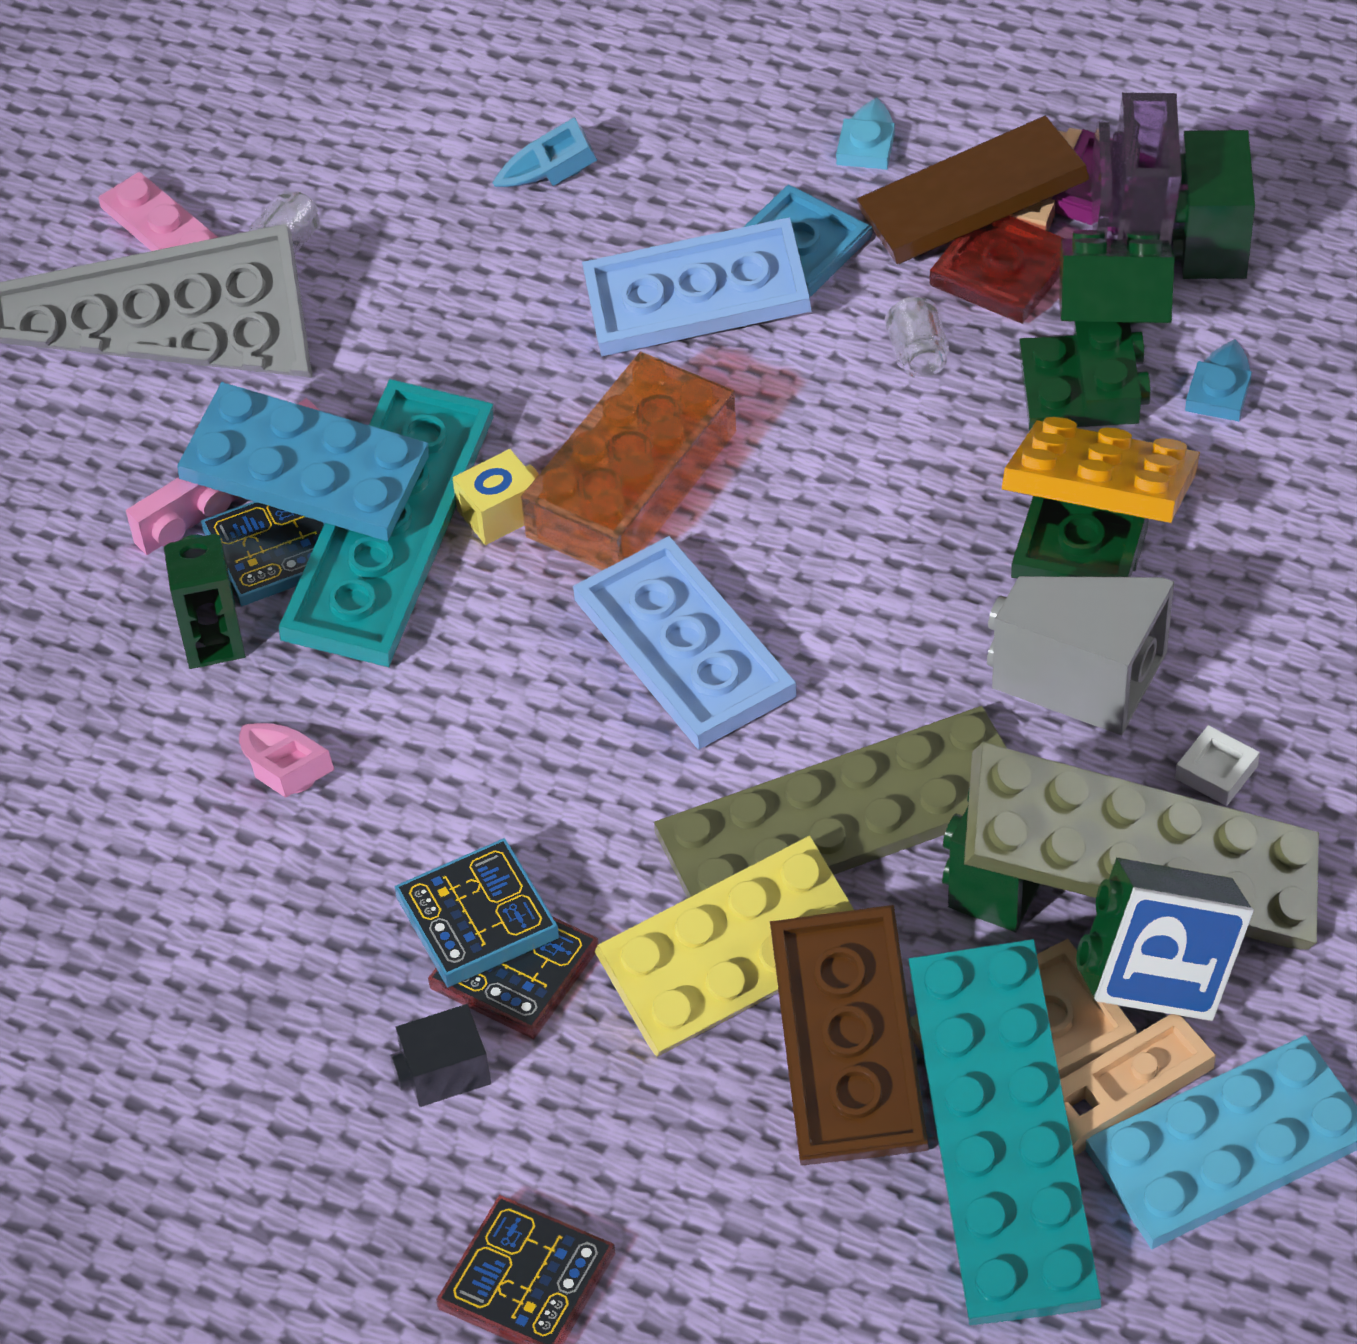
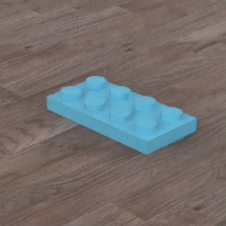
M1304 1035L1096 1133L1086 1139L1085 1150L1150 1248L1154 1249L1357 1151V1105L1307 1036Z

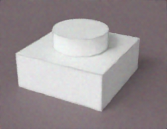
M1208 725L1177 763L1175 779L1227 806L1258 767L1260 752Z

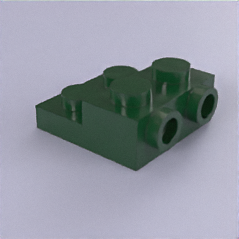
M1074 321L1073 336L1019 338V354L1029 430H1031L1037 420L1044 422V419L1048 417L1072 420L1077 423V427L1139 424L1141 405L1150 404V378L1148 371L1137 372L1136 365L1144 363V340L1142 331L1131 332L1130 322Z
M1033 496L1012 560L1011 578L1018 579L1019 576L1131 577L1132 572H1136L1148 530L1149 519Z

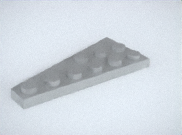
M287 224L0 282V343L312 378L292 233Z

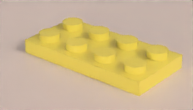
M808 836L598 944L595 953L646 1043L655 1056L658 1057L779 993L770 921L851 911L854 909L812 838Z

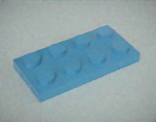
M221 382L184 451L177 468L179 479L388 541L429 457L428 443Z

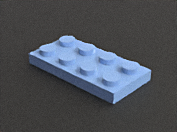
M790 217L582 262L601 357L812 312Z
M670 536L573 586L576 603L698 750L796 697V682Z

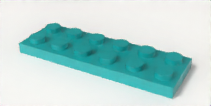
M389 379L369 425L427 442L429 457L388 541L328 523L324 524L280 622L279 635L281 641L390 667L457 507L452 477L474 466L494 418L493 403Z
M1034 939L908 958L969 1326L1101 1308L1100 1289Z

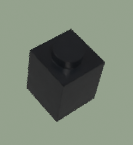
M468 1004L395 1027L400 1051L390 1054L392 1067L400 1090L412 1087L419 1107L491 1084L487 1054Z

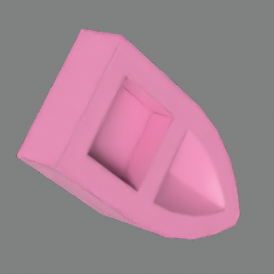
M268 723L245 724L241 727L239 743L243 754L251 762L255 778L285 798L309 789L316 780L334 771L329 750L297 730L287 726Z

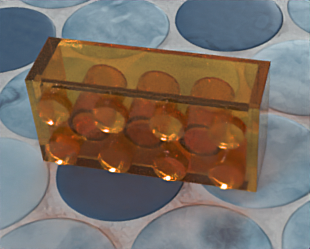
M640 351L521 496L526 537L599 570H604L645 549L736 433L735 391Z

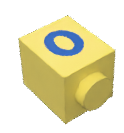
M511 449L452 477L457 511L485 545L543 516L541 495L545 493L543 481L537 470L530 464L524 466Z

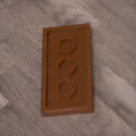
M1045 115L856 199L867 223L872 226V230L896 264H901L1090 180L1086 164Z
M894 905L770 921L801 1166L929 1151Z

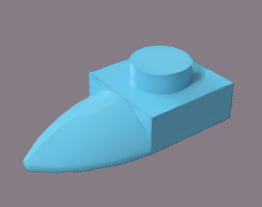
M877 97L858 109L851 119L844 118L836 152V165L888 169L895 135V123H893L885 105Z

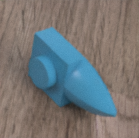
M574 117L517 152L499 171L493 181V185L495 187L522 186L547 177L554 186L566 178L578 174L583 168L597 161V158L582 127Z
M1236 339L1213 351L1204 362H1197L1186 398L1185 411L1239 422L1251 383L1252 371H1250L1247 356Z

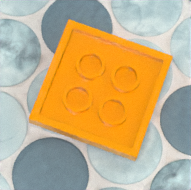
M1048 417L1044 419V422L1038 420L1035 422L1006 465L1001 489L1172 523L1195 477L1200 452L1188 450L1185 443L1174 439L1159 438L1155 439L1152 443L1131 439L1132 434L1122 429L1101 428L1098 432L1079 429L1077 428V423L1066 418Z

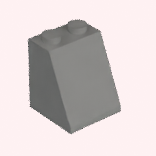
M1019 576L1008 596L1000 595L996 599L988 620V628L994 630V639L987 655V665L993 667L992 688L1123 735L1167 653L1174 581L1163 577Z

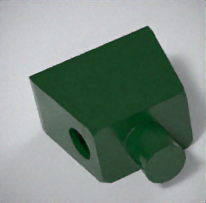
M193 534L186 536L181 541L165 545L164 554L169 587L189 669L246 658L220 535L210 534L203 536ZM214 603L218 621L210 625L198 623L196 609L203 604ZM196 642L204 647L197 648Z

